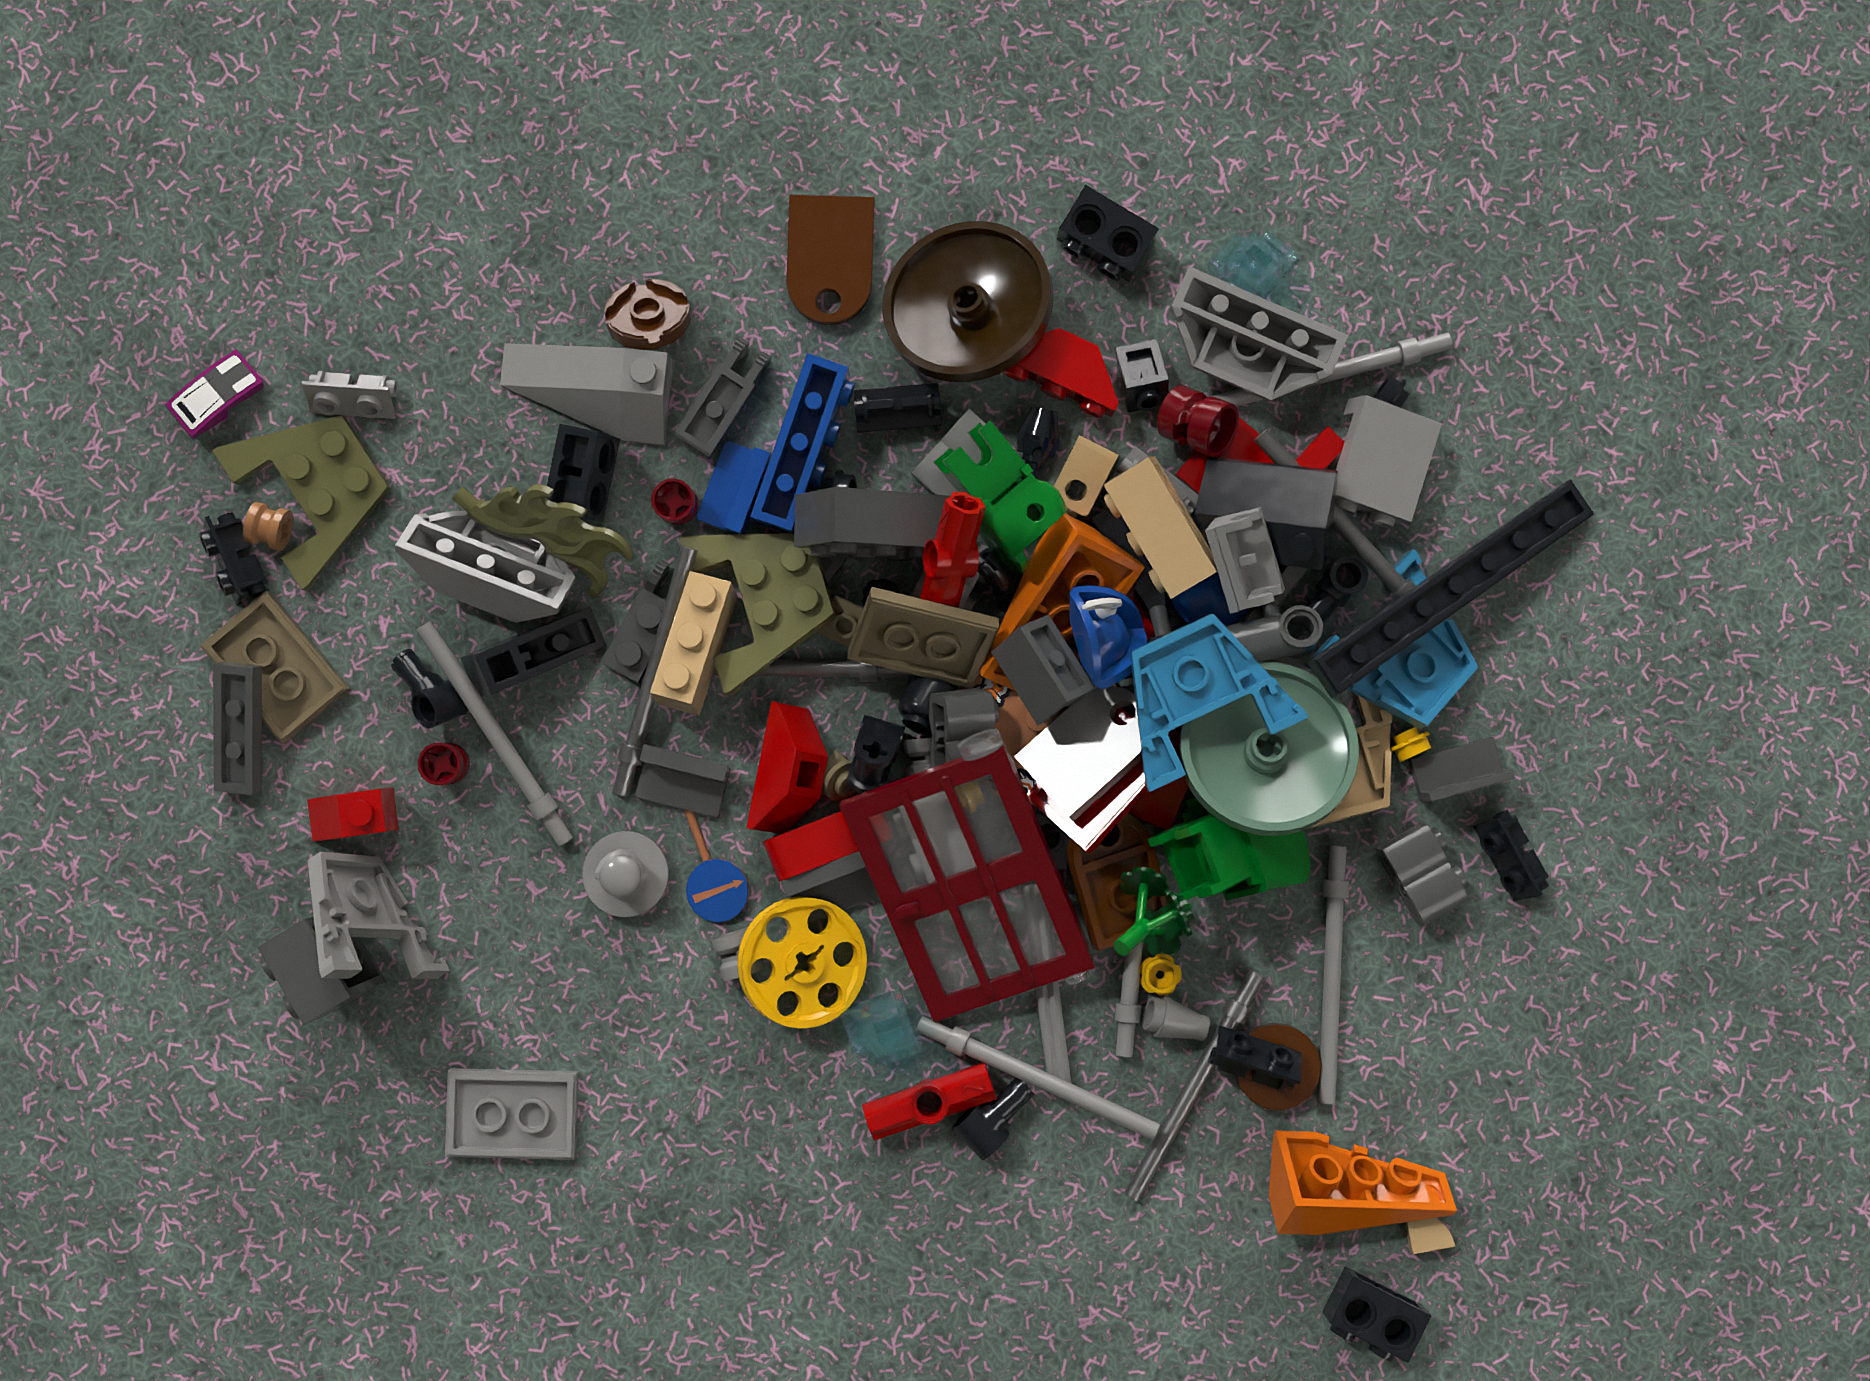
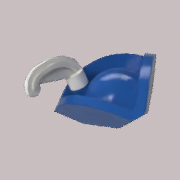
M1077 586L1070 591V624L1081 664L1096 687L1100 689L1107 688L1132 673L1130 652L1148 644L1140 611L1131 599L1110 588Z

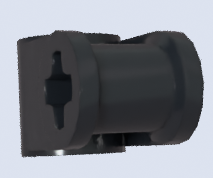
M864 715L854 747L855 755L847 778L851 788L859 793H864L886 785L892 763L895 764L905 726Z

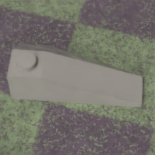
M505 343L500 386L563 413L581 423L620 438L621 441L665 446L674 361L668 352L613 347Z

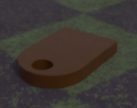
M789 194L787 289L795 308L808 320L821 325H838L856 317L866 306L872 290L874 197ZM825 292L837 294L841 299L839 309L831 314L821 312L816 305L817 299L821 294Z
M1128 813L1113 828L1111 841L1104 846L1099 843L1090 854L1071 837L1068 843V866L1092 949L1097 951L1114 946V942L1135 924L1138 896L1127 895L1120 890L1122 883L1121 874L1132 872L1137 867L1151 868L1161 874L1154 847H1150L1148 839L1151 838L1148 830L1137 818ZM1153 896L1151 899H1148L1146 912L1148 910L1158 911L1161 907L1167 906L1165 896Z

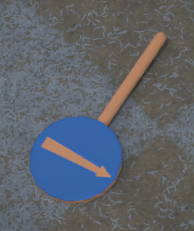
M684 809L703 863L695 867L688 878L686 887L688 902L693 911L704 920L716 923L729 921L740 914L747 904L749 896L748 880L741 868L733 862L720 858L711 859L694 812Z

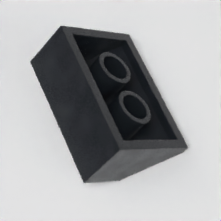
M1208 457L1195 509L1194 522L1210 548L1205 530L1215 518L1261 507L1277 564L1322 570L1331 554L1338 471Z

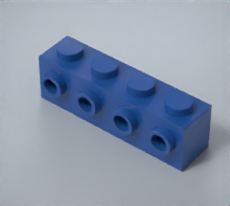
M807 353L750 516L755 523L784 533H794L795 495L810 492L812 486L820 487L827 464L821 462L826 446L834 447L841 427V423L835 422L840 406L848 407L854 391L855 383L849 381V367Z

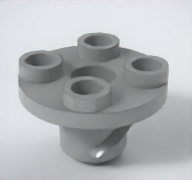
M634 831L615 832L600 839L588 852L582 871L584 888L590 900L602 911L617 917L637 916L653 908L663 897L669 882V862L660 846L650 837Z

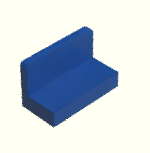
M726 441L697 513V519L736 535L745 534L771 458V453L754 447L752 450Z

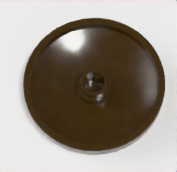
M987 221L955 223L935 230L917 241L894 266L883 294L882 315L884 325L896 351L902 359L918 372L947 382L978 381L990 378L1011 368L1036 346L1051 318L1054 300L1053 284L1040 251L1020 232L1008 226Z

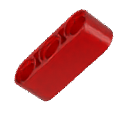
M842 811L763 841L778 882L859 851ZM885 812L869 817L880 842L894 837Z

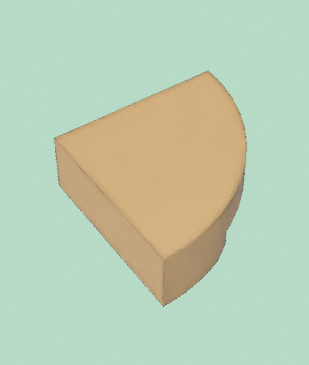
M1438 1218L1404 1222L1409 1250L1412 1254L1455 1247L1450 1231Z

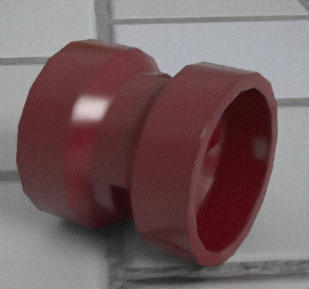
M676 478L665 479L658 483L651 496L652 507L655 513L672 525H684L690 522L696 516L699 508L698 498L694 490L684 481Z
M452 742L432 743L423 749L418 758V771L421 777L433 785L456 784L463 780L470 768V759L466 750Z

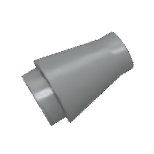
M1162 995L1160 998L1152 996L1146 1004L1142 1026L1144 1030L1150 1031L1153 1037L1204 1041L1209 1031L1210 1019L1208 1016L1199 1014L1165 995Z

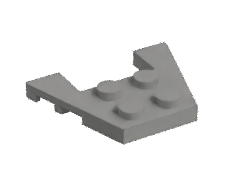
M319 852L308 860L321 978L350 979L363 970L351 937L396 939L412 979H438L450 971L443 957L435 960L426 946L425 942L427 941L426 936L428 933L425 928L415 927L408 917L406 910L403 909V906L408 901L380 857Z

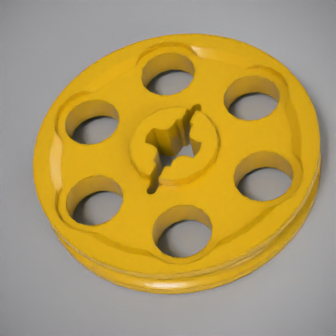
M798 896L786 898L765 908L748 926L738 951V976L746 998L763 1016L792 1028L821 1026L845 1012L860 992L867 968L865 942L854 920L838 906L813 897ZM822 909L827 914V926L822 932L815 934L808 928V917L814 910ZM781 917L787 924V932L783 939L773 942L766 934V927L771 919ZM848 942L852 946L853 957L848 964L838 966L834 961L833 951L839 943ZM798 953L806 956L811 955L807 960V964L810 967L807 971L794 969L798 964L796 958ZM766 958L771 963L772 973L766 981L757 983L752 979L751 967L756 960ZM826 983H834L838 989V998L831 1006L824 1007L818 1000L819 990ZM792 991L798 999L797 1008L789 1015H782L777 1008L778 998L784 992Z

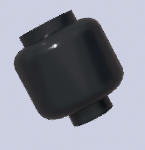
M913 675L909 679L898 703L899 714L903 717L902 723L915 733L932 736L929 719L931 693L955 691L957 689L952 684L938 678Z

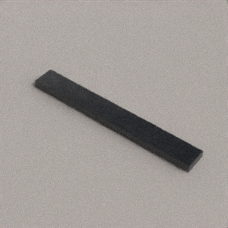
M1572 480L1565 481L1307 661L1308 665L1331 698L1340 695L1593 516L1594 512Z

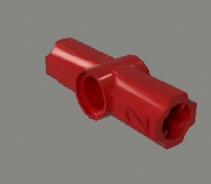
M952 492L949 498H945L935 539H928L923 550V566L926 576L920 599L959 608L966 578H973L979 566V551L976 541L986 508L980 498L973 497L967 492Z
M982 1062L935 1079H924L915 1086L862 1103V1108L869 1131L875 1141L922 1124H936L943 1120L945 1116L995 1100L997 1097L987 1067ZM932 1091L938 1094L942 1100L940 1106L933 1111L923 1110L917 1103V1099L922 1093Z

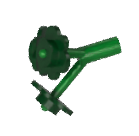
M1137 867L1132 872L1122 873L1120 890L1127 895H1137L1138 901L1135 924L1114 942L1115 951L1121 956H1127L1136 946L1143 942L1148 944V951L1153 955H1159L1162 952L1168 955L1177 953L1181 947L1179 937L1184 933L1187 937L1193 935L1189 925V921L1194 919L1191 904L1187 903L1182 895L1176 897L1173 892H1170L1169 886L1166 884V876L1157 873L1151 868ZM1153 896H1165L1167 906L1161 907L1158 911L1148 910L1146 912L1148 899H1151Z

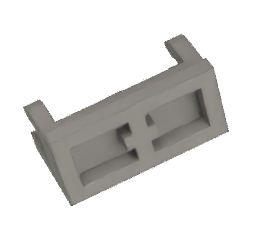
M1261 507L1218 517L1211 522L1205 532L1230 614L1275 601L1274 596L1282 594L1285 591V587Z

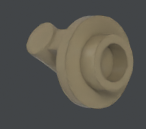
M837 750L833 751L827 761L821 793L833 801L842 800L855 792L847 781L852 761H849L846 756Z

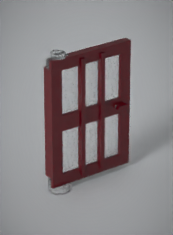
M998 729L984 730L961 741L957 746L961 758L842 800L839 805L934 1022L1064 979L1067 985L1080 983L1089 977V970L1095 968V961L1089 949L1088 940L1011 755H1009Z

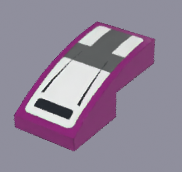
M235 349L185 385L165 404V408L193 440L228 417V410L260 391L264 387L263 380L238 350Z

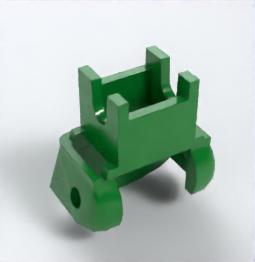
M991 421L987 422L984 426L978 423L967 432L981 451V459L978 464L961 447L954 451L951 448L947 449L933 463L957 492H967L969 495L982 500L986 508L979 535L987 546L992 548L995 554L1011 570L1022 573L1029 567V562L1022 551L1065 514L1067 510L1065 501L1059 490L1049 482L1038 480L1033 474H1030L1033 472V469L1021 459ZM1041 514V517L1038 520L1033 521Z
M1194 795L1186 800L1189 809L1182 813L1185 822L1148 839L1150 847L1162 844L1180 892L1175 895L1176 897L1182 895L1186 901L1197 895L1200 899L1223 893L1225 900L1228 901L1304 883L1310 876V856L1303 830L1279 836L1247 833L1225 824L1212 814L1198 817L1208 811Z

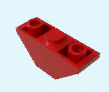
M1061 328L1045 332L1028 355L1011 368L1002 372L1019 382L1024 383L1026 378L1042 384L1040 390L1057 400L1063 401L1065 396L1081 403L1079 406L1081 411L1099 419H1102L1104 414L1112 417L1119 404L1099 347Z
M771 701L746 826L747 829L779 834L785 833L820 799L828 754L809 709Z

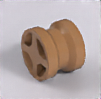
M254 502L250 506L244 521V541L253 545L263 542L268 544L272 550L282 551L287 546L294 524L293 512L284 508L276 511L271 510L265 503Z

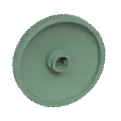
M1258 662L1279 683L1284 691L1306 711L1308 718L1271 735L1265 727L1252 696L1247 694L1183 724L1179 736V759L1186 773L1184 776L1193 795L1217 819L1233 828L1251 834L1263 836L1288 835L1318 824L1333 812L1343 800L1351 787L1358 766V737L1354 722L1343 701L1338 696L1331 698L1316 676L1287 664Z

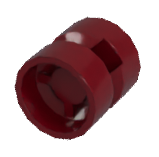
M1178 385L1167 394L1160 407L1157 418L1158 433L1165 439L1180 445H1189L1193 450L1208 456L1218 457L1230 446L1236 434L1239 421L1238 408L1230 402L1216 397H1207L1203 392L1184 385Z

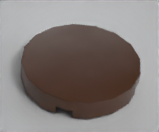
M647 279L644 285L635 286V282L624 285L611 295L605 305V323L612 339L624 347L640 350L657 349L673 343L685 333L691 323L690 304L684 291L672 282L659 279Z
M1272 1022L1257 1026L1250 1031V1036L1275 1044L1285 1045L1290 1049L1302 1052L1300 1084L1295 1083L1292 1090L1284 1089L1281 1092L1275 1088L1252 1081L1255 1070L1249 1068L1244 1078L1235 1075L1237 1084L1249 1100L1263 1108L1281 1111L1297 1107L1311 1096L1319 1082L1321 1063L1317 1048L1306 1034L1288 1024Z

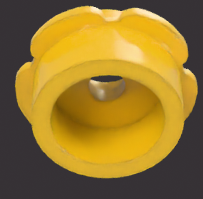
M1417 727L1409 729L1393 737L1396 745L1391 747L1390 751H1395L1400 762L1405 761L1432 748L1426 737L1430 733L1426 731L1420 734Z
M1161 953L1154 958L1148 957L1141 964L1140 973L1142 977L1140 978V983L1149 993L1156 992L1159 996L1169 995L1174 992L1176 985L1181 981L1182 972L1180 966L1175 965L1174 959L1167 954ZM1163 971L1164 977L1159 979L1156 977V973Z

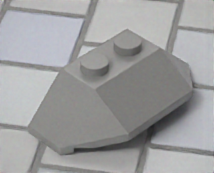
M1190 266L1171 306L1191 368L1267 401H1273L1330 377L1348 338V335Z
M466 511L442 512L430 516L427 513L415 514L395 544V551L436 592L515 623L558 614L575 583V576L568 569L567 564L546 553L544 546L539 541L497 534L466 516L468 514Z

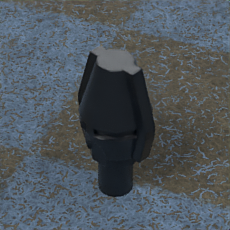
M1031 406L1017 432V452L1023 453L1022 459L1033 469V472L1030 474H1033L1038 479L1041 463L1045 464L1046 458L1053 459L1059 446L1058 412Z

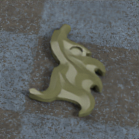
M541 484L532 485L523 495L519 494V489L516 487H506L501 489L490 501L478 500L462 486L452 497V500L468 513L466 516L481 526L507 537L535 539L544 546L546 553L584 572L592 581V586L588 590V595L592 598H596L609 581L607 571L604 568L605 557L608 553H620L627 561L633 558L630 545L621 535L605 527H595L587 524L579 518L584 517L587 509L573 503L549 501L546 497L552 495L553 489Z

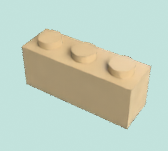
M1156 456L1144 459L1104 484L1109 493L1104 496L1108 508L1117 519L1121 516L1123 517L1130 529V532L1126 534L1127 539L1138 556L1145 554L1153 568L1148 572L1149 576L1161 594L1167 592L1172 599L1218 572L1211 549Z
M693 571L689 572L650 690V694L659 705L700 716L715 669L713 657L720 654L738 598L730 581Z

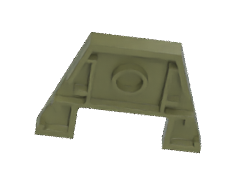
M342 415L220 446L212 450L232 483L237 485L272 462L276 466L317 530L315 536L281 557L301 590L307 591L315 584L319 574L332 559L336 558L340 548L352 533L361 527L391 489L347 418Z
M794 533L693 535L678 538L680 546L698 550L693 572L703 574L731 563L734 569L754 642L713 657L723 693L727 696L737 693L742 689L741 686L760 671H766L770 668L772 662L792 648L794 650L837 616L820 558L810 556V548L794 547Z

